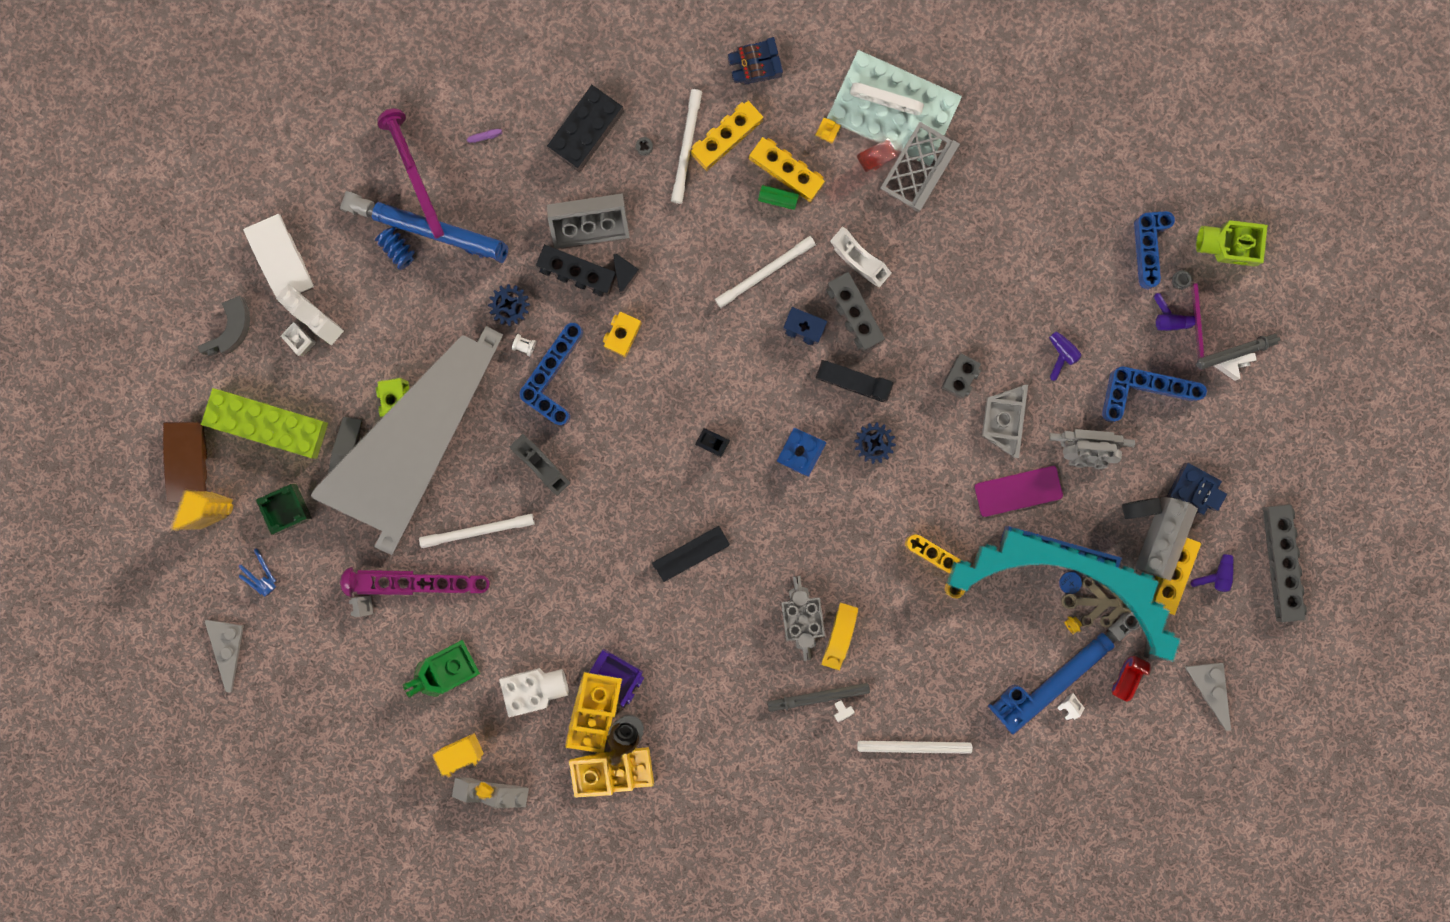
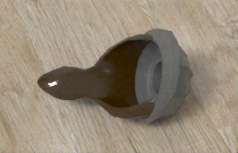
M625 715L611 725L608 732V743L612 749L610 754L612 766L620 764L622 762V755L631 753L641 741L644 726L638 717Z

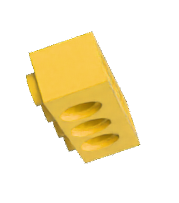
M749 100L746 103L741 102L734 109L735 112L731 116L727 115L720 121V126L716 129L715 127L710 129L703 141L698 140L692 146V156L706 171L763 122L764 117ZM743 119L746 123L743 126H738L735 121ZM728 131L731 133V137L725 139L721 136V133ZM709 144H715L717 146V149L715 151H709L707 149V146Z
M762 137L749 155V160L811 203L825 183L823 176L816 171L812 172L807 169L808 166L803 161L798 160L797 162L787 150H780L776 147L777 144L770 138L766 140ZM775 154L778 159L771 162L767 159V156ZM790 165L793 171L787 173L783 170V166ZM800 176H806L809 181L805 184H802L799 182L798 178Z
M1187 538L1182 549L1183 558L1178 561L1175 568V578L1169 581L1157 576L1155 577V581H1158L1152 602L1164 604V609L1170 610V615H1175L1201 546L1200 542ZM1165 587L1169 588V595L1167 597H1164L1162 594Z

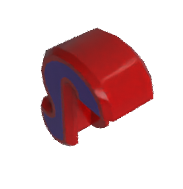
M1135 655L1129 657L1120 670L1118 680L1113 684L1112 695L1126 702L1130 701L1138 688L1143 674L1150 675V663Z

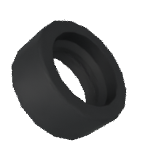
M1159 498L1122 504L1125 519L1141 518L1162 513Z

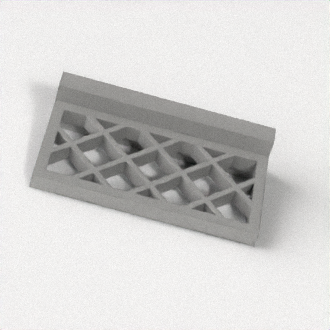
M919 122L880 189L912 207L915 211L920 212L960 143L950 140L922 122ZM920 128L928 132L929 139L919 142L917 133ZM941 139L947 143L943 150L935 151L934 140ZM930 142L932 152L922 155L920 144ZM917 145L919 156L909 158L908 148ZM933 155L935 160L934 166L925 168L923 157ZM920 158L923 169L912 172L910 161ZM907 162L909 173L899 175L898 165ZM924 172V183L915 185L913 174ZM910 175L913 186L902 188L900 177ZM897 179L900 189L892 191L886 185L889 180ZM921 186V188L919 189V191H918V193H917L916 187ZM914 188L915 198L911 202L904 197L903 191Z

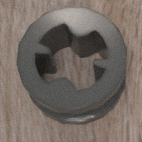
M647 137L639 138L636 142L637 152L643 156L649 155L653 150L652 141ZM642 142L643 144L645 142L648 143L649 149L647 151L645 149L644 151L641 150L640 144Z

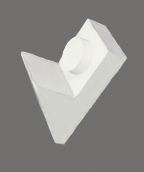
M294 322L281 335L298 356H304L316 343Z
M1255 353L1247 354L1214 365V367L1235 381L1240 379L1239 368L1251 366L1250 362L1256 361Z

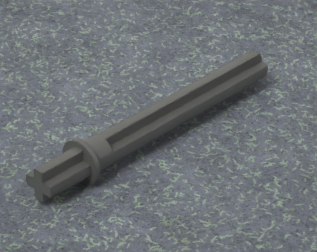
M1276 333L1268 336H1259L1256 340L1197 359L1196 366L1202 370L1259 350L1265 351L1269 347L1277 345L1280 337H1277Z
M868 683L798 696H783L784 698L767 701L768 711L772 712L783 709L788 711L790 708L869 694L870 687Z

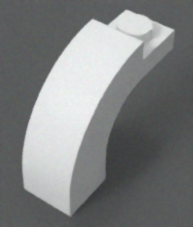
M842 227L831 239L830 242L835 247L834 250L861 276L879 288L892 274L882 261L863 249L846 228Z

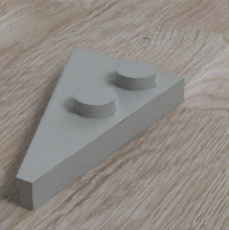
M207 619L205 624L226 692L231 693L233 691L244 625Z
M1224 663L1185 666V670L1195 682L1194 684L1202 693L1203 698L1213 710L1220 724L1226 731H1230L1231 725Z

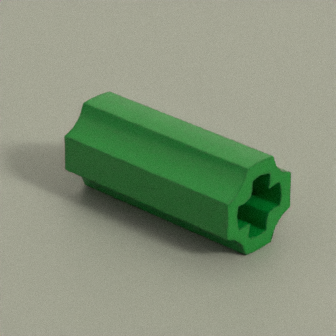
M762 184L758 201L795 210L799 193Z

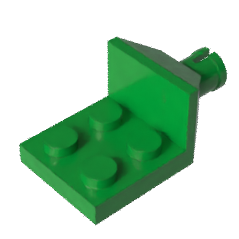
M461 640L419 662L414 673V679L405 682L403 689L406 690L413 687V689L406 692L409 698L419 692L437 697L480 673L464 641Z

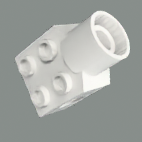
M540 668L499 679L508 717L547 708L550 700L569 695L563 669L544 673Z

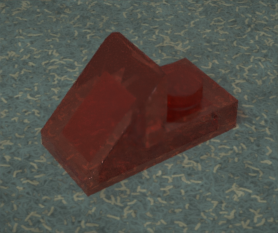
M889 139L859 153L856 157L864 171L868 172L872 169L876 171L896 158L898 154Z

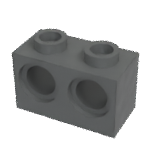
M960 353L940 389L959 399L964 398V396L968 397L973 388L970 386L973 379L977 380L981 373V369H979L981 363ZM963 364L970 365V374L963 372ZM955 381L962 383L961 391H957L954 388L953 384Z

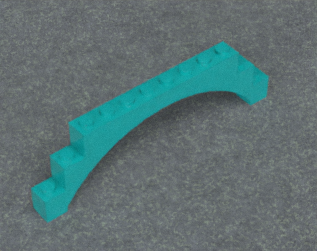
M1012 528L1011 531L1005 530L999 551H997V547L986 544L985 547L979 546L972 568L970 567L971 563L960 560L959 563L954 562L946 584L968 591L969 587L991 574L1024 565L1061 566L1085 574L1106 586L1126 604L1146 635L1151 648L1149 654L1174 661L1181 639L1175 637L1176 633L1167 630L1163 631L1170 610L1164 609V604L1152 602L1158 581L1152 580V575L1143 572L1141 575L1135 574L1134 569L1123 566L1122 569L1115 567L1116 563L1104 560V563L1097 561L1098 557L1091 554L1079 555V550L1070 547L1067 550L1060 548L1061 544L1049 541L1048 544L1041 542V537L1032 534L1030 537L1024 536L1023 531Z

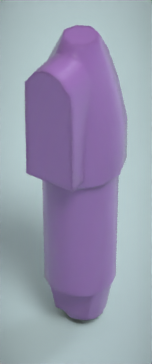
M492 129L472 135L467 138V142L472 143L495 138L502 134V130Z

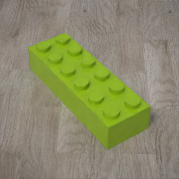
M212 388L201 425L317 459L328 422Z

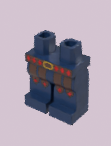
M774 37L759 43L739 46L737 51L729 53L727 56L730 66L740 64V70L732 71L734 83L744 82L747 85L782 77L783 70Z

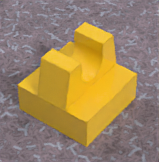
M823 118L815 136L833 144L841 125L830 119Z

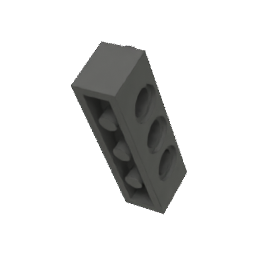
M847 272L828 282L826 291L831 299H835L837 303L835 307L839 315H843L846 319L844 324L848 332H853L855 336L853 340L856 347L864 352L883 342L885 338L850 273ZM848 292L850 299L848 301L842 300L840 293ZM852 308L857 309L859 316L856 318L851 317L849 310ZM860 325L867 326L868 333L865 335L861 334L858 327Z

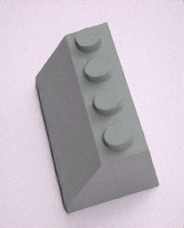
M623 193L547 205V217L555 249L630 238Z
M1161 497L1162 513L1154 515L1135 569L1171 581L1198 508L1188 502Z

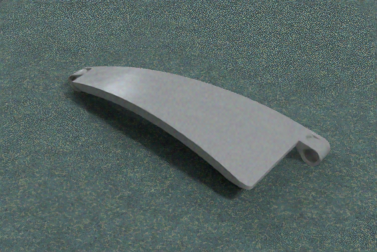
M486 326L478 342L462 335L314 489L311 495L312 498L381 530L382 532L374 547L392 555L503 334Z

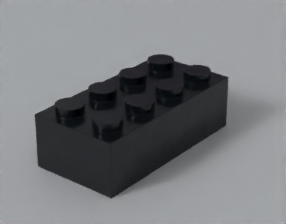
M591 84L547 145L548 150L580 173L624 113L623 106Z

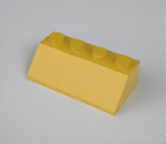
M185 491L172 529L189 530L208 527L231 514L233 499L213 492Z

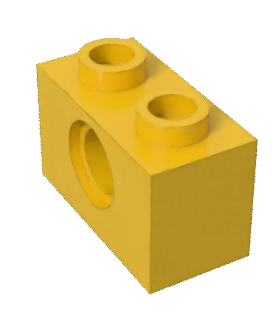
M621 311L618 315L615 314L611 322L613 326L611 332H607L604 336V347L626 358L642 322ZM619 329L626 330V336L622 339L616 337V332Z

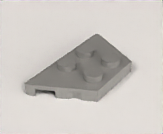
M1023 385L986 399L982 436L1014 458H1019L1028 385Z

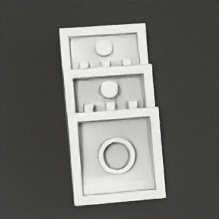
M280 214L243 229L276 298L280 291L288 284L299 293L314 287L302 257L297 251Z

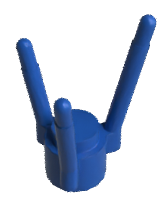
M255 548L254 552L268 579L263 577L258 580L242 565H239V568L252 581L243 575H239V578L254 588L260 595L262 594L266 597L276 588L273 584L276 580L271 575L258 549Z

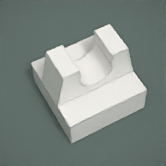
M1072 693L1060 703L1058 709L1060 711L1067 709L1066 720L1072 718L1075 720L1081 716L1084 707L1074 693Z
M842 701L835 703L839 713L834 716L838 723L855 714L852 707L845 708Z

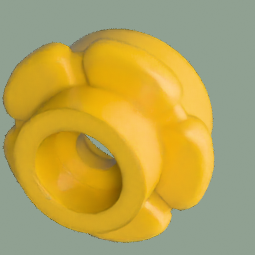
M1067 617L1068 619L1064 624L1072 634L1081 632L1080 627L1082 624L1077 617Z
M481 782L475 787L476 795L483 800L492 798L491 794L494 790L487 783Z

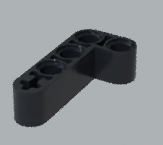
M821 360L815 377L825 383L884 403L888 401L894 382L881 377L875 378L825 360Z

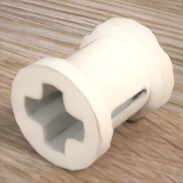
M517 334L512 350H519L527 353V356H531L536 341L527 340Z

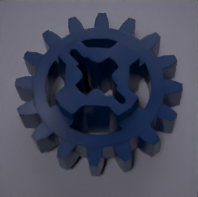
M507 284V289L500 286L499 292L493 291L495 297H489L493 303L488 304V307L493 308L489 313L491 315L496 314L494 317L495 321L501 319L500 324L504 325L507 322L509 327L512 326V322L519 325V319L525 321L523 315L529 314L526 308L531 307V304L526 303L529 297L523 296L525 293L523 289L518 292V286L515 285L512 289L511 285ZM508 293H514L519 297L512 298ZM502 297L500 304L497 305L499 298ZM508 301L514 303L511 305V309L506 307ZM522 306L520 312L517 314L518 307ZM507 313L511 318L503 317L500 314Z
M875 422L874 427H872L868 423L867 429L862 426V433H856L859 439L854 440V443L858 444L854 450H860L858 457L865 456L864 462L871 459V464H874L877 459L879 463H882V457L888 460L887 454L894 453L891 447L896 446V444L891 443V440L895 436L889 435L892 431L891 429L884 430L885 424L879 427L878 422ZM872 430L877 431L873 436H869L866 434L867 432ZM883 435H885L887 439V445L883 442ZM877 438V443L879 444V446H875L871 450L872 443L870 442V440H874ZM862 441L866 443V452L863 449ZM877 450L883 452L879 456H872Z

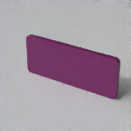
M1193 283L1191 290L1195 317L1197 356L1199 359L1204 357L1198 283Z
M1055 466L997 478L974 485L980 514L983 517L1063 498Z

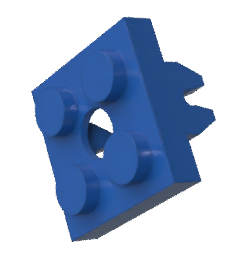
M794 427L777 462L809 477L826 442ZM799 446H803L805 449L803 455L796 456V449Z

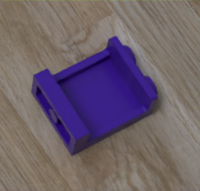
M605 649L601 651L589 672L591 674L622 679L618 703L621 706H624L625 703L630 704L635 695L632 693L634 687L639 688L644 679L641 676L642 670Z

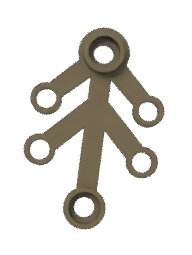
M1091 577L1083 578L1082 585L1085 588H1089L1097 598H1078L1070 593L1064 594L1061 598L1062 606L1067 609H1073L1077 605L1097 606L1087 616L1084 615L1081 618L1082 625L1090 627L1093 621L1109 606L1116 608L1108 616L1101 617L1100 624L1103 627H1110L1122 612H1131L1111 590L1110 592L1116 599H1109ZM1087 579L1091 580L1090 586L1085 585ZM1068 597H1070L1072 600L1071 604L1069 605L1065 603V600ZM1089 617L1090 623L1086 625L1084 619ZM1105 618H1108L1110 621L1108 625L1103 623Z

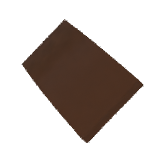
M201 422L163 423V463L167 502H181L185 491L207 492V447L204 426L201 425Z

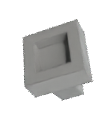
M371 595L349 600V604L353 606L351 616L361 617L373 614Z

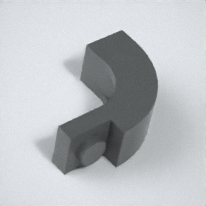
M237 296L222 302L227 316L226 329L219 337L198 345L200 353L213 356L218 354L220 349L221 353L227 355L241 345L250 327V312L244 297Z
M524 434L509 446L556 496L571 484L557 466Z

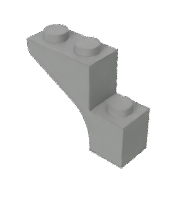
M469 777L455 778L452 797L465 803L482 802L494 808L526 807L529 791L527 787L484 782L490 785L494 791L491 794L492 798L483 800L476 795L475 787L484 781Z

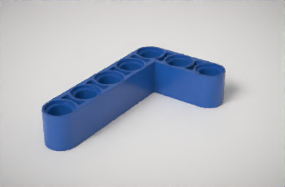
M569 323L564 327L520 391V398L523 402L557 425H566L570 421V413L543 394V392L583 336L582 328L576 323ZM572 327L578 328V334L575 337L569 336V330ZM566 343L567 350L560 353L558 351L559 344ZM554 358L556 366L549 369L547 362L549 359ZM539 374L545 376L543 384L536 382V377ZM528 390H533L534 397L531 400H527L525 397V393ZM545 400L550 403V408L547 411L541 409V403ZM563 411L566 418L563 422H558L556 415Z
M1119 367L1110 374L1102 416L1107 422H1115L1123 417L1129 388L1188 401L1203 399L1207 394V389L1198 382L1129 367ZM1118 371L1124 374L1122 381L1117 378ZM1137 375L1141 376L1143 379L1141 385L1136 383ZM1156 379L1161 382L1160 389L1154 385ZM1175 383L1180 387L1179 393H1176L1173 389ZM1194 387L1197 388L1199 392L1197 397H1195L1192 394V389ZM1114 390H1118L1120 393L1118 400L1113 397ZM1111 408L1116 411L1115 418H1111L1109 415Z

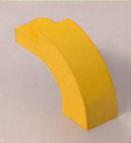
M844 603L839 604L821 665L840 670L854 631L858 613L857 607Z

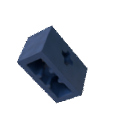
M791 307L783 331H786L785 335L796 338L798 336L803 338V342L813 346L814 343L818 345L827 321ZM806 323L809 330L806 329L802 332L799 325Z

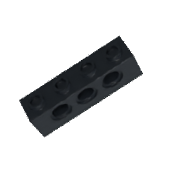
M545 244L536 263V267L540 269L539 272L546 276H550V274L558 276L557 280L568 283V281L574 282L575 287L582 290L589 288L593 290V294L603 297V295L609 296L617 276L616 272ZM556 261L563 262L562 268L558 270L553 268V264ZM573 268H580L581 273L578 276L574 277L571 275ZM591 275L599 277L598 281L594 284L589 282Z

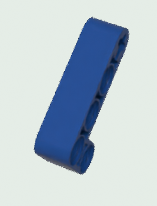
M1167 211L1144 213L1134 222L1138 278L1140 286L1144 289H1152L1161 280L1157 232L1166 231L1175 223L1174 215ZM1160 218L1167 220V226L1161 224ZM1142 219L1147 220L1148 227H1144L1141 224ZM1143 238L1149 240V246L1144 245ZM1145 257L1151 259V265L1145 263ZM1146 278L1153 279V282L1147 281Z

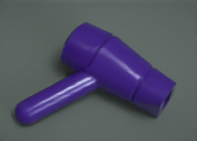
M1160 293L1154 295V299L1163 313L1156 318L1158 330L1191 329L1195 325L1194 316L1172 314Z
M1057 331L1049 337L1059 353V357L1050 375L1052 381L1057 380L1065 361L1069 365H1073L1082 356L1076 346Z
M1223 554L1216 574L1193 579L1190 582L1191 586L1196 587L1215 582L1214 588L1220 592L1231 591L1234 569L1233 556Z

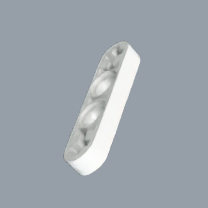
M852 83L850 94L855 97L914 115H921L924 104L920 101L861 83Z

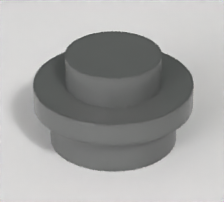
M1177 271L1172 277V283L1177 289L1183 290L1191 285L1192 278L1187 271Z

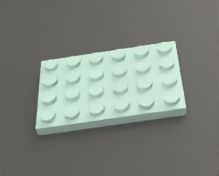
M858 50L827 119L901 153L919 122L945 135L962 96ZM852 83L865 84L920 101L924 104L921 115H914L855 97L850 94ZM920 128L917 133L919 142L929 139L928 132ZM941 139L933 141L935 151H938L942 142ZM930 142L920 144L922 155L932 152ZM917 145L908 148V157L919 156ZM934 156L923 157L924 164L931 166Z

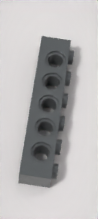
M1292 505L1262 507L1276 621L1283 623L1306 620L1307 608L1303 602L1305 590L1301 584L1302 568L1298 561L1300 550L1296 545L1298 533L1293 521L1295 519V511ZM1280 520H1282L1284 523V526L1281 530L1278 527V522ZM1282 539L1286 541V546L1284 549H1282L1280 546V542ZM1285 558H1287L1288 560V566L1286 568H1284L1283 566V560ZM1289 577L1290 580H1291V583H1290V585L1287 587V586L1285 585V580H1286V578ZM1290 596L1293 598V603L1291 606H1289L1287 603V600Z

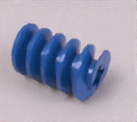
M392 227L381 232L374 241H378V245L383 247V251L388 253V257L393 259V263L395 265L398 264L397 268L402 270L414 261L412 256L415 254V251L408 252L410 245L403 246L406 240L404 238L398 240L401 234H393L396 228Z

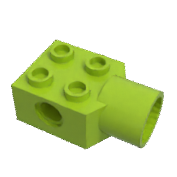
M1229 220L1222 224L1220 228L1201 226L1197 234L1196 251L1199 253L1215 254L1217 261L1221 263L1256 267L1264 263L1268 225Z
M398 378L378 382L376 395L377 398H380L381 406H379L380 417H384L410 390L408 381ZM396 397L395 404H392V400Z

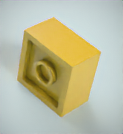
M475 733L439 749L433 754V757L441 775L447 774L450 777L452 776L451 772L454 773L461 767L472 762L474 765L478 764L477 761L482 760L481 756L484 753Z

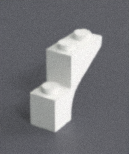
M288 284L280 291L276 299L293 316L306 324L327 343L332 345L343 333V330L333 320L322 313L291 285Z

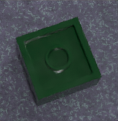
M289 484L256 499L271 535H278L312 519L297 484Z

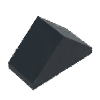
M613 254L621 295L625 294L640 271L620 255Z
M703 428L695 445L722 458L730 440Z

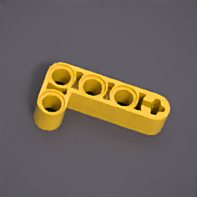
M909 535L905 540V546L909 551L950 574L952 566L945 568L943 565L944 559L947 557L951 558L952 565L954 562H960V559L920 535ZM917 538V543L924 546L923 549L916 546L912 548L910 541ZM931 547L936 551V555L933 558L927 556V550ZM945 585L946 594L952 598H960L965 593V590L959 588V592L953 595L950 592L951 585Z

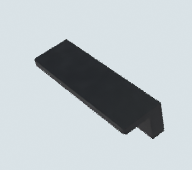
M719 525L652 562V565L657 570L662 581L665 582L730 546V543Z

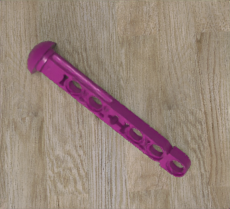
M386 109L377 118L378 127L383 130H390L435 239L444 236L443 229L400 128L406 120V115L400 109Z
M353 567L344 570L340 578L341 590L349 597H352L353 592L356 591L357 594L413 595V592L465 593L469 590L470 593H484L490 586L489 579L483 575H471L468 577L466 575L414 574V571L358 570L356 573ZM381 577H386L389 580L387 588L380 587L379 579ZM404 577L409 581L407 588H401L398 585L400 578ZM422 578H424L425 582H431V578H435L433 582L434 589H431L432 585H425L424 588H421L418 582ZM444 578L447 580L448 585L445 589H440L437 586L438 579ZM462 578L467 581L465 589L457 587L456 582L458 579ZM478 579L486 581L485 589L481 590L476 587Z

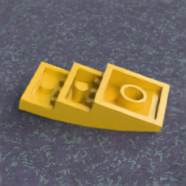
M583 673L568 729L566 748L604 753L612 718L615 717L621 678Z
M649 747L636 748L631 753L622 755V762L615 766L611 765L610 754L612 751L570 759L569 765L574 797L612 795L613 792L633 791L637 787H653L654 778Z

